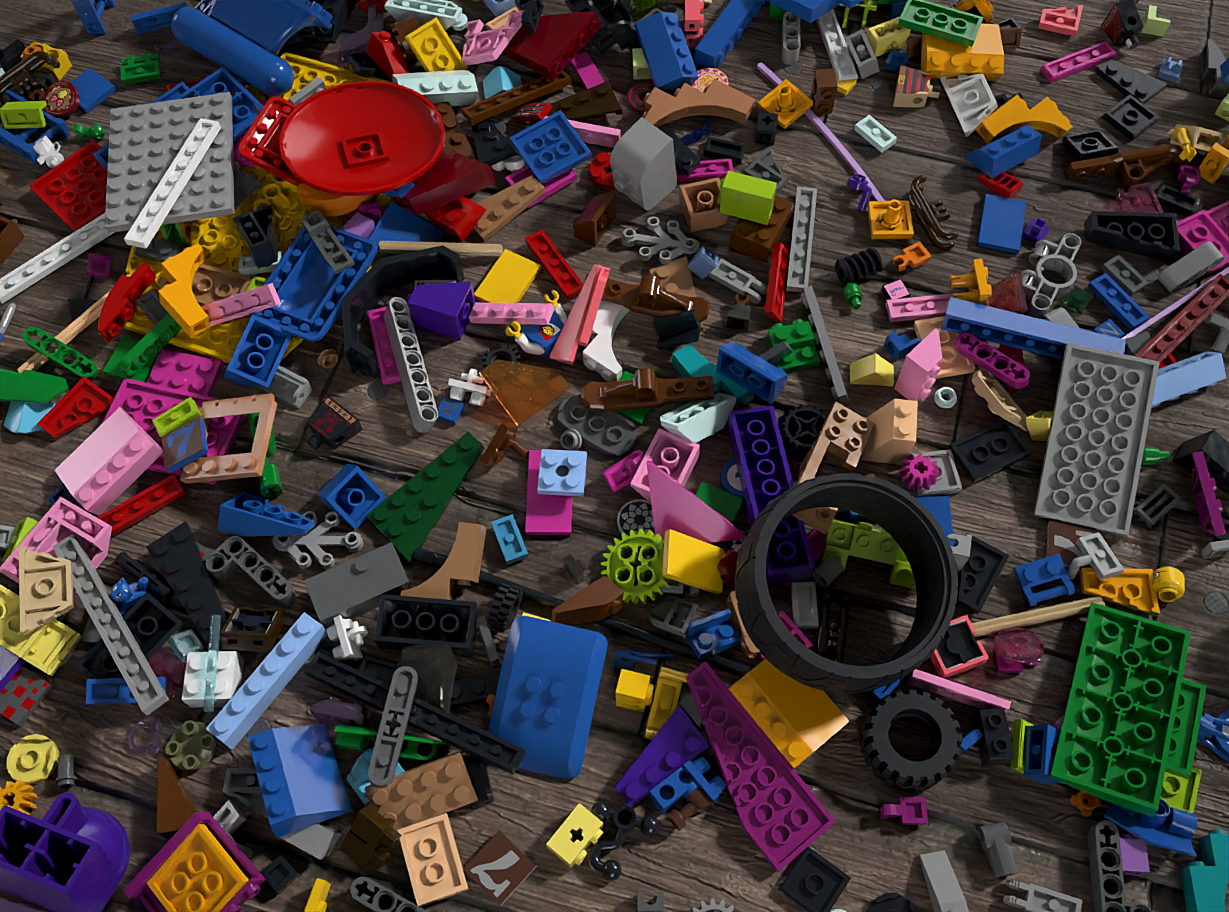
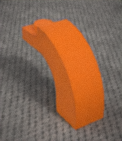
M303 183L296 187L301 203L310 206L312 213L320 210L323 216H338L358 209L360 204H366L374 196L335 195L317 190Z

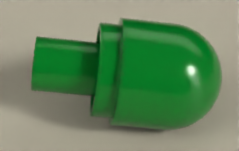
M856 283L846 284L843 290L846 301L852 304L853 309H859L861 307L860 301L862 300L860 287Z
M1144 447L1141 464L1155 465L1160 460H1169L1168 451H1159L1155 447Z

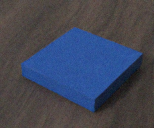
M88 68L70 82L79 91V107L87 113L116 91L113 84L91 68Z

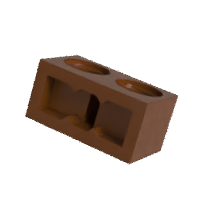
M834 68L815 69L810 99L813 100L812 111L815 114H830L833 112L838 88Z

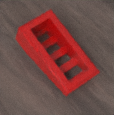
M982 172L977 177L981 183L998 196L1010 199L1021 191L1024 184L1019 179L1005 172L993 178L986 177L987 175Z

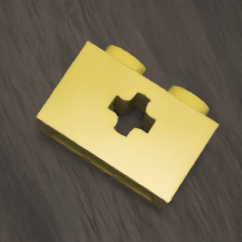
M900 17L868 28L867 39L876 57L886 54L891 50L907 46V37H909L911 29L898 25Z
M579 803L547 842V848L570 868L575 863L580 865L588 854L585 851L591 843L595 845L603 836V822ZM581 832L582 841L576 840L573 843L572 834L578 835Z

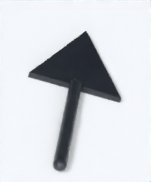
M90 275L82 299H68L72 322L97 302V300L86 299L94 276Z

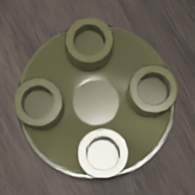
M189 720L173 733L165 747V751L175 767L183 771H194L202 768L211 760L216 750L217 741L216 737L206 730L207 724Z

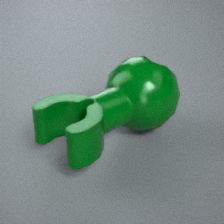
M76 124L72 130L73 133H78L77 139L80 140L84 139L85 136H91L96 140L103 139L105 136V130L98 124L92 125L90 128Z

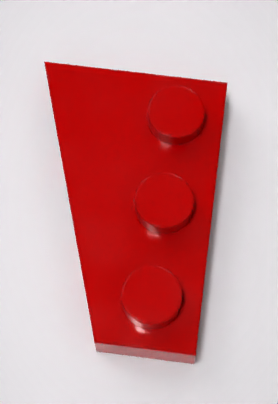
M83 377L37 425L52 437L58 439L108 411L114 398L89 379Z

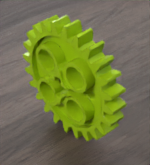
M639 529L638 535H636L633 530H630V536L627 537L622 533L621 541L614 538L616 545L614 547L611 545L607 546L611 551L610 554L603 553L607 561L601 563L606 568L601 574L605 575L624 591L623 601L626 603L631 599L637 605L640 598L646 604L648 596L654 601V593L658 592L660 595H663L661 588L663 586L666 588L670 587L666 581L667 579H672L662 576L664 540H661L662 537L658 533L654 536V533L649 530L645 535L643 529ZM633 551L631 557L624 559L627 552ZM655 551L654 557L647 560V555ZM626 573H630L628 580L622 582V577ZM648 574H653L650 581L644 582Z

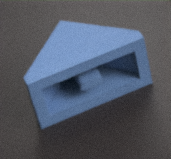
M703 244L687 265V268L703 280L718 265L719 256Z

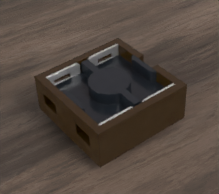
M235 606L220 632L222 649L256 651L259 653L271 652L283 627L282 609L263 608V610H254V607Z

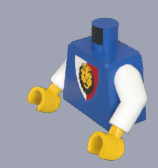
M555 290L551 291L554 300H550L548 294L544 296L545 302L552 303L554 308L548 325L525 324L521 328L518 322L513 321L511 326L514 327L515 332L509 327L505 330L508 336H515V341L526 353L550 357L553 347L567 321V316L561 304L557 303L559 294Z

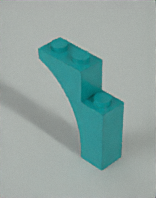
M690 343L673 353L672 365L683 378L713 376L714 394L721 391L724 394L736 397L735 408L747 405L756 396L716 371L717 365L704 358Z
M1222 829L1209 830L1208 835L1199 838L1204 862H1189L1188 867L1179 870L1187 912H1225V894L1229 881V834H1225V830Z

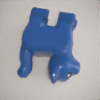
M142 577L138 583H131L129 585L124 578H120L118 583L111 588L110 598L114 601L121 616L125 614L126 608L130 606L132 608L146 593L147 577Z

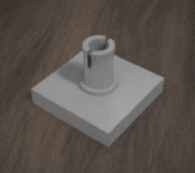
M1210 314L1206 317L1204 323L1220 330L1211 348L1225 353L1229 345V319L1217 314Z

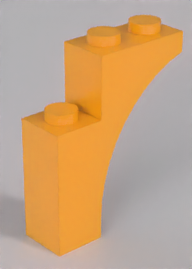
M1016 95L984 119L975 130L988 144L998 136L1026 125L1033 129L1048 132L1057 138H1061L1073 126L1070 124L1069 119L1059 111L1056 103L1051 101L1048 96L1032 109H1029L1026 102Z
M199 244L187 247L181 253L169 257L161 263L163 276L170 284L163 286L158 291L160 304L190 338L210 328L209 316L198 304L192 292L193 278L198 268L204 262L203 248Z

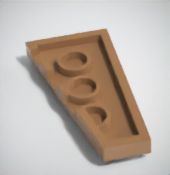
M531 175L477 203L486 208V212L474 226L473 230L484 242L487 241L546 192L545 187Z
M687 256L649 270V275L655 276L660 280L662 290L688 297H696L691 272L687 268ZM701 322L700 332H703V324Z

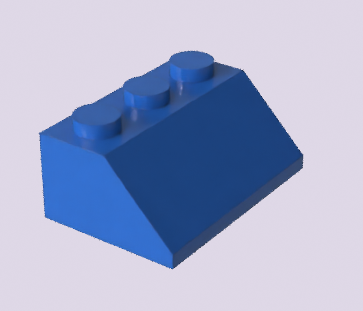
M1026 125L965 155V158L990 178H993L1039 154L1042 134Z
M252 314L223 378L242 387L268 389L292 334Z
M730 342L721 345L719 348L716 371L772 404L786 386L788 374L780 367H775L768 363L763 357L749 352L742 345Z

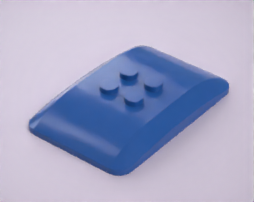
M303 226L264 284L273 283L281 304L249 314L250 317L253 314L279 326L280 329L308 341L315 342L322 339L342 312L341 299L366 274L378 251L376 243L362 236L330 226L343 248L347 250L355 263L351 267L335 274L318 250L305 226Z
M520 616L513 621L504 654L488 732L525 749L526 754L518 768L566 780H572L580 774L608 648L607 639L603 634L530 616Z

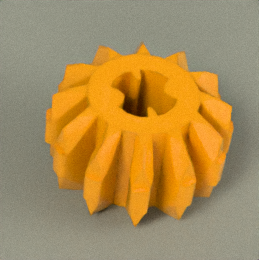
M17 780L15 783L6 781L5 789L0 787V810L6 805L30 815L29 810L37 808L32 803L38 798L37 794L33 793L34 789L31 785H26L21 780Z

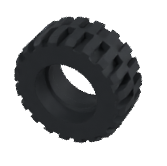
M908 689L904 694L899 690L893 692L891 696L886 695L872 708L861 730L860 738L863 739L861 750L862 753L867 755L865 758L867 766L872 765L875 769L873 774L877 778L880 776L886 779L885 784L888 786L898 785V790L907 791L908 788H912L913 792L921 791L925 787L929 789L935 786L953 770L957 764L956 760L961 755L962 750L959 746L962 744V735L957 734V731L960 729L958 721L951 719L954 713L950 708L945 710L941 706L943 701L936 698L935 701L930 699V694L923 691L921 695H917L916 690ZM898 720H910L921 725L928 732L932 740L933 751L930 757L920 762L910 761L901 757L890 744L888 737L890 726Z

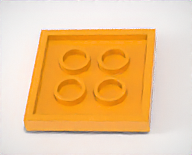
M198 824L151 877L147 885L168 912H220L249 880L205 824Z

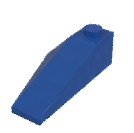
M242 491L220 505L218 531L225 532L232 537L299 535L310 531L315 527L316 522L296 512L287 513L284 511V506L280 504L273 506L269 504V499L266 497Z

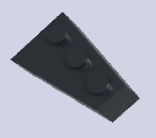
M272 204L233 218L239 237L258 269L268 267L278 261L279 223Z
M1215 430L1184 441L1172 461L1192 472V468H1196L1192 454L1203 451L1210 478H1214L1217 488L1229 494V442Z

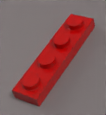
M543 229L526 237L525 243L565 298L569 300L579 295L584 284Z
M781 242L773 244L771 267L768 272L769 283L766 288L767 299L764 305L765 315L774 324L782 323L790 253Z
M172 474L96 518L112 527L110 536L112 537L181 498L186 493L177 477Z

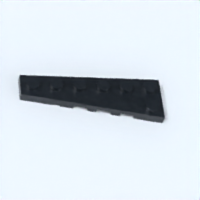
M185 521L146 546L210 650L212 652L232 651L222 649L220 632L228 618L218 598L214 583L209 576L205 561L202 559L191 527Z

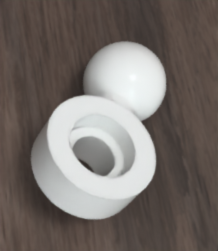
M518 155L512 156L491 167L496 171H501L506 167L507 170L514 173L524 167L525 162Z

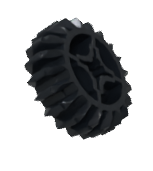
M802 403L798 409L792 406L790 411L785 410L783 416H780L778 419L785 453L791 452L792 458L796 455L800 456L799 459L802 461L811 449L812 444L817 440L819 433L816 431V428L822 429L827 417V411L821 413L819 412V406L812 409L811 404L804 408ZM789 426L793 428L795 437L790 435L788 431Z

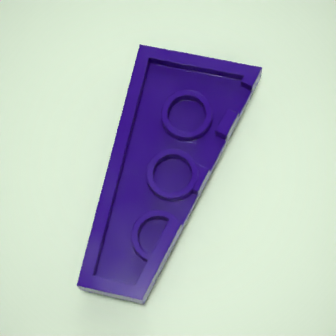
M680 705L676 707L669 719L661 726L658 733L646 745L643 752L614 786L627 806H634L647 796L651 789L709 747Z

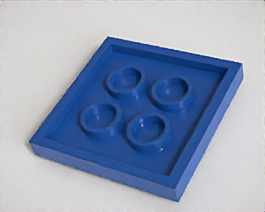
M561 110L510 137L511 144L534 177L542 185L592 158L591 151Z

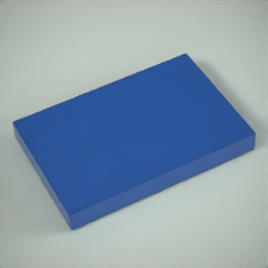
M986 194L977 246L1018 254L1027 202Z

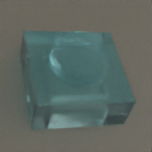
M192 629L173 635L168 641L180 660L187 658L188 652H202L204 648Z

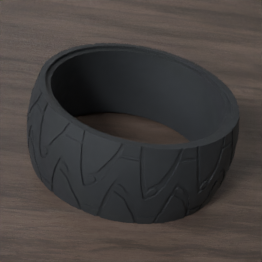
M840 473L820 476L799 483L783 492V495H779L763 509L751 525L741 545L742 549L738 554L735 568L736 600H738V610L745 630L765 659L788 677L809 687L828 692L855 693L890 685L911 673L930 657L943 639L952 620L958 594V576L954 554H952L953 551L948 538L946 539V535L935 517L914 496H910L911 494L904 489L883 479L880 480L877 477L855 473ZM811 508H841L853 511L874 521L898 543L913 572L917 602L915 618L909 635L901 648L887 662L873 666H852L831 661L812 652L785 627L773 606L766 580L768 547L780 521L799 511Z

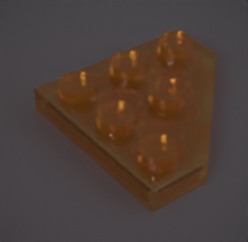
M498 359L478 373L517 426L570 388L558 370Z

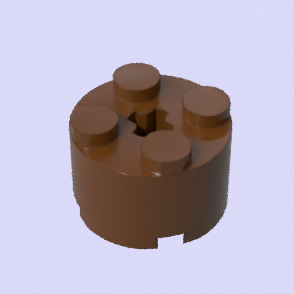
M414 15L390 24L405 61L416 57L404 38L420 28L419 22Z

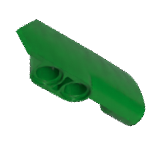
M0 368V401L49 403L57 396L69 391L65 378L31 370H23L22 373Z
M260 413L247 414L252 444ZM273 427L262 476H258L261 494L266 498H274L283 493L279 470L275 464H269L268 460L269 457L275 454L277 448Z
M339 724L334 729L335 732H338L336 744L343 749L365 752L369 744H375L379 730ZM405 735L403 742H407L408 747L405 751L400 752L399 760L427 764L439 758L441 748L456 750L458 748L439 740ZM424 747H432V751L428 756H421V751Z

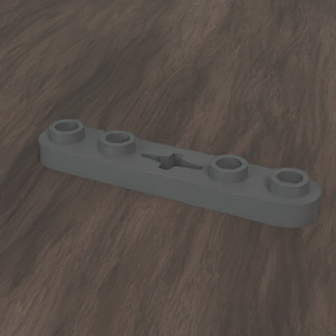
M409 666L398 668L392 677L368 768V780L376 788L388 787L395 776L418 684L417 672ZM398 715L397 725L400 728L396 727L393 731V737H389L390 727L387 724H392L394 716Z

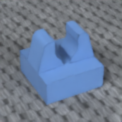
M1168 57L1163 60L1157 77L1176 83L1183 66V61L1179 60L1177 63L1171 61L1172 57Z

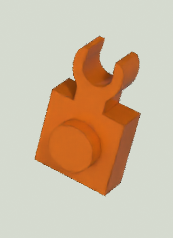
M919 241L903 249L901 255L895 256L892 265L897 262L901 263L897 269L899 272L903 271L908 265L914 269L929 262L931 255Z

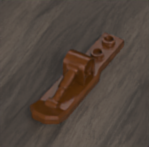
M1164 144L1119 152L1111 156L1071 162L1064 174L1066 180H1080L1087 176L1094 175L1097 177L1105 173H1116L1121 187L1126 190H1132L1145 176L1155 171L1159 166L1182 164L1185 160H1182L1179 155L1184 149H1181L1180 145Z
M652 275L643 276L640 284L634 285L607 279L601 299L602 301L622 305L632 312L655 318L694 309L700 323L707 319L710 304L702 297H688L662 290L660 280Z
M648 368L637 370L632 380L612 382L590 381L581 388L582 402L591 411L603 412L658 408L672 402L714 399L713 376L661 379L656 378L655 372Z

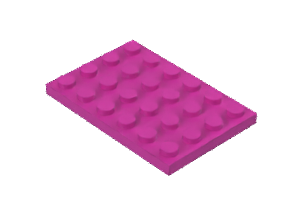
M124 378L104 421L121 407L163 449L162 438L154 426L153 419L189 397L195 401L198 408L202 407L203 402L222 399ZM245 414L210 418L207 431L208 453L201 456V458L228 455ZM162 454L147 470L168 475L174 474L177 477H181L183 467L169 473L165 470L164 455ZM207 481L203 483L215 485L217 481Z

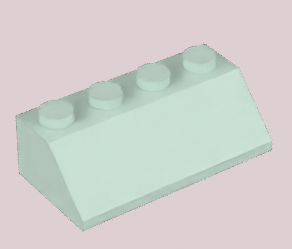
M469 70L392 74L393 84H398L420 93L432 104L449 102L450 106L475 104L478 90L474 74Z

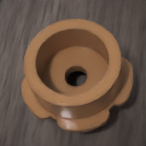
M334 349L322 350L317 358L318 364L327 369L333 368L338 362L336 351Z

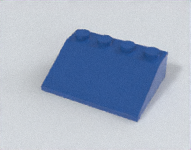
M326 724L272 728L248 737L269 823L276 838L352 811Z

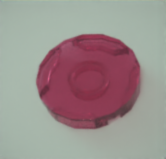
M1021 627L1006 628L999 631L998 635L994 638L995 651L1009 661L1029 663L1037 661L1043 656L1044 640L1034 631L1031 634Z

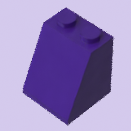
M468 281L416 285L413 293H410L407 298V305L409 306L414 326L460 340L470 321L469 315L476 302L472 282Z

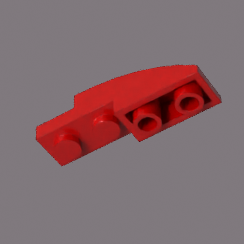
M144 262L141 263L130 277L122 274L104 302L99 317L98 331L109 343L136 313L133 307L135 300L140 298L143 292L157 278L151 267Z

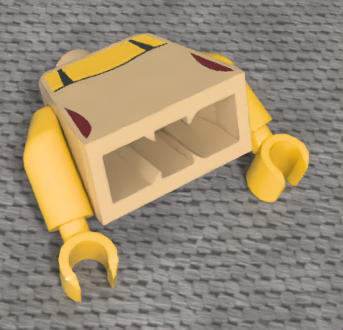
M1177 124L1174 129L1168 132L1167 138L1170 144L1180 145V148L1184 149L1179 157L1182 160L1187 158L1190 162L1196 155V150L1209 152L1215 143L1220 145L1223 133L1197 126Z

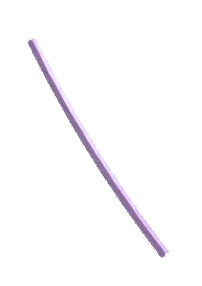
M762 62L758 63L757 69L775 86L783 82ZM809 108L804 114L833 145L854 173L866 177L865 180L869 182L868 186L872 189L871 196L875 201H885L850 153Z
M1229 267L1224 269L1219 274H1222L1223 276L1227 275L1229 273ZM1219 274L1121 339L1137 335L1200 293Z

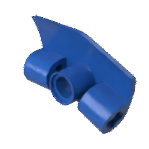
M1160 799L1158 811L1153 817L1110 803L1104 816L1148 844L1196 857L1197 854L1190 840L1197 827V816L1194 813L1169 807L1163 799Z

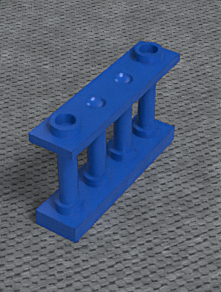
M71 0L87 33L106 34L107 31L101 21L104 7H115L116 0Z
M10 90L5 91L11 102L27 101L19 93L15 94ZM43 111L46 125L50 128L36 141L45 135L50 140L58 132L68 138L70 133L66 128L67 124L61 118H55ZM4 126L0 127L1 144L37 166L40 164L37 161L39 154L33 148L35 142L33 144L25 142L39 128H26L21 134L14 136L11 133L15 129H4Z

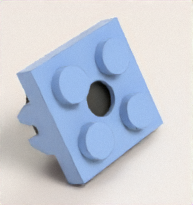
M542 449L538 494L584 497L587 452Z

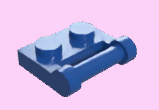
M1060 553L1013 568L1022 595L1029 608L1036 606L1038 602L1064 594L1066 596L1075 594L1074 585L1069 579ZM1057 579L1060 581L1061 586L1034 594L1031 591V587Z

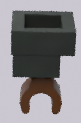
M34 71L32 75L39 85L34 87L29 82L34 90L29 95L31 101H36V99L43 101L45 91L52 84L56 83L57 80L50 72Z
M737 293L734 301L735 308L734 310H729L727 328L747 331L751 306H748L750 296L747 295L745 301H740L738 299L739 294Z

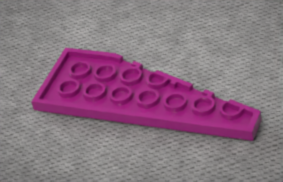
M705 661L686 676V681L743 829L774 869L779 872L832 826L836 820Z

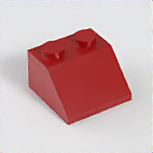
M462 197L430 210L425 215L432 225L463 242L486 212V208L466 197Z

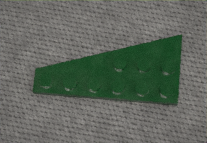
M470 432L464 434L366 515L367 520L389 543L392 542L394 548L410 565L414 560L416 549L418 547L422 548L429 532L436 526L451 502L453 494L462 485L465 475L472 469L484 450L483 445Z

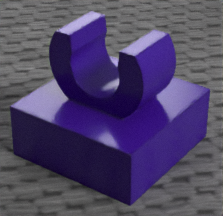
M1040 217L1037 220L1031 218L1022 234V238L1036 244L1037 241L1044 240L1050 226L1045 225L1046 220Z

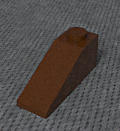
M604 575L553 609L551 621L565 625H575L605 619L611 614H616L623 606L624 591Z
M161 756L158 757L157 834L168 838L173 837L191 816L198 811L172 763Z

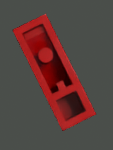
M386 31L372 32L366 53L391 80L392 74L410 73L400 47L391 34Z

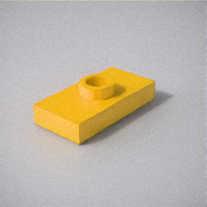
M319 878L315 880L304 912L326 911L327 902L325 900L331 886L329 882Z

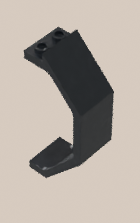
M442 245L380 258L341 299L344 348L353 375L357 370L365 376L370 375L374 379L380 375V371L375 368L378 365L377 361L371 357L374 352L358 342V325L367 316V311L372 310L392 288L415 283V280H428L444 276L451 280L462 282L464 274L459 254Z

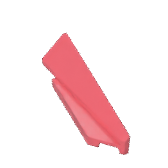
M597 264L593 265L550 354L551 359L573 365L578 346H588L611 268Z

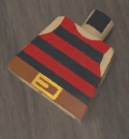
M900 66L893 106L924 107L927 97H939L941 86L930 85L931 75L927 72Z

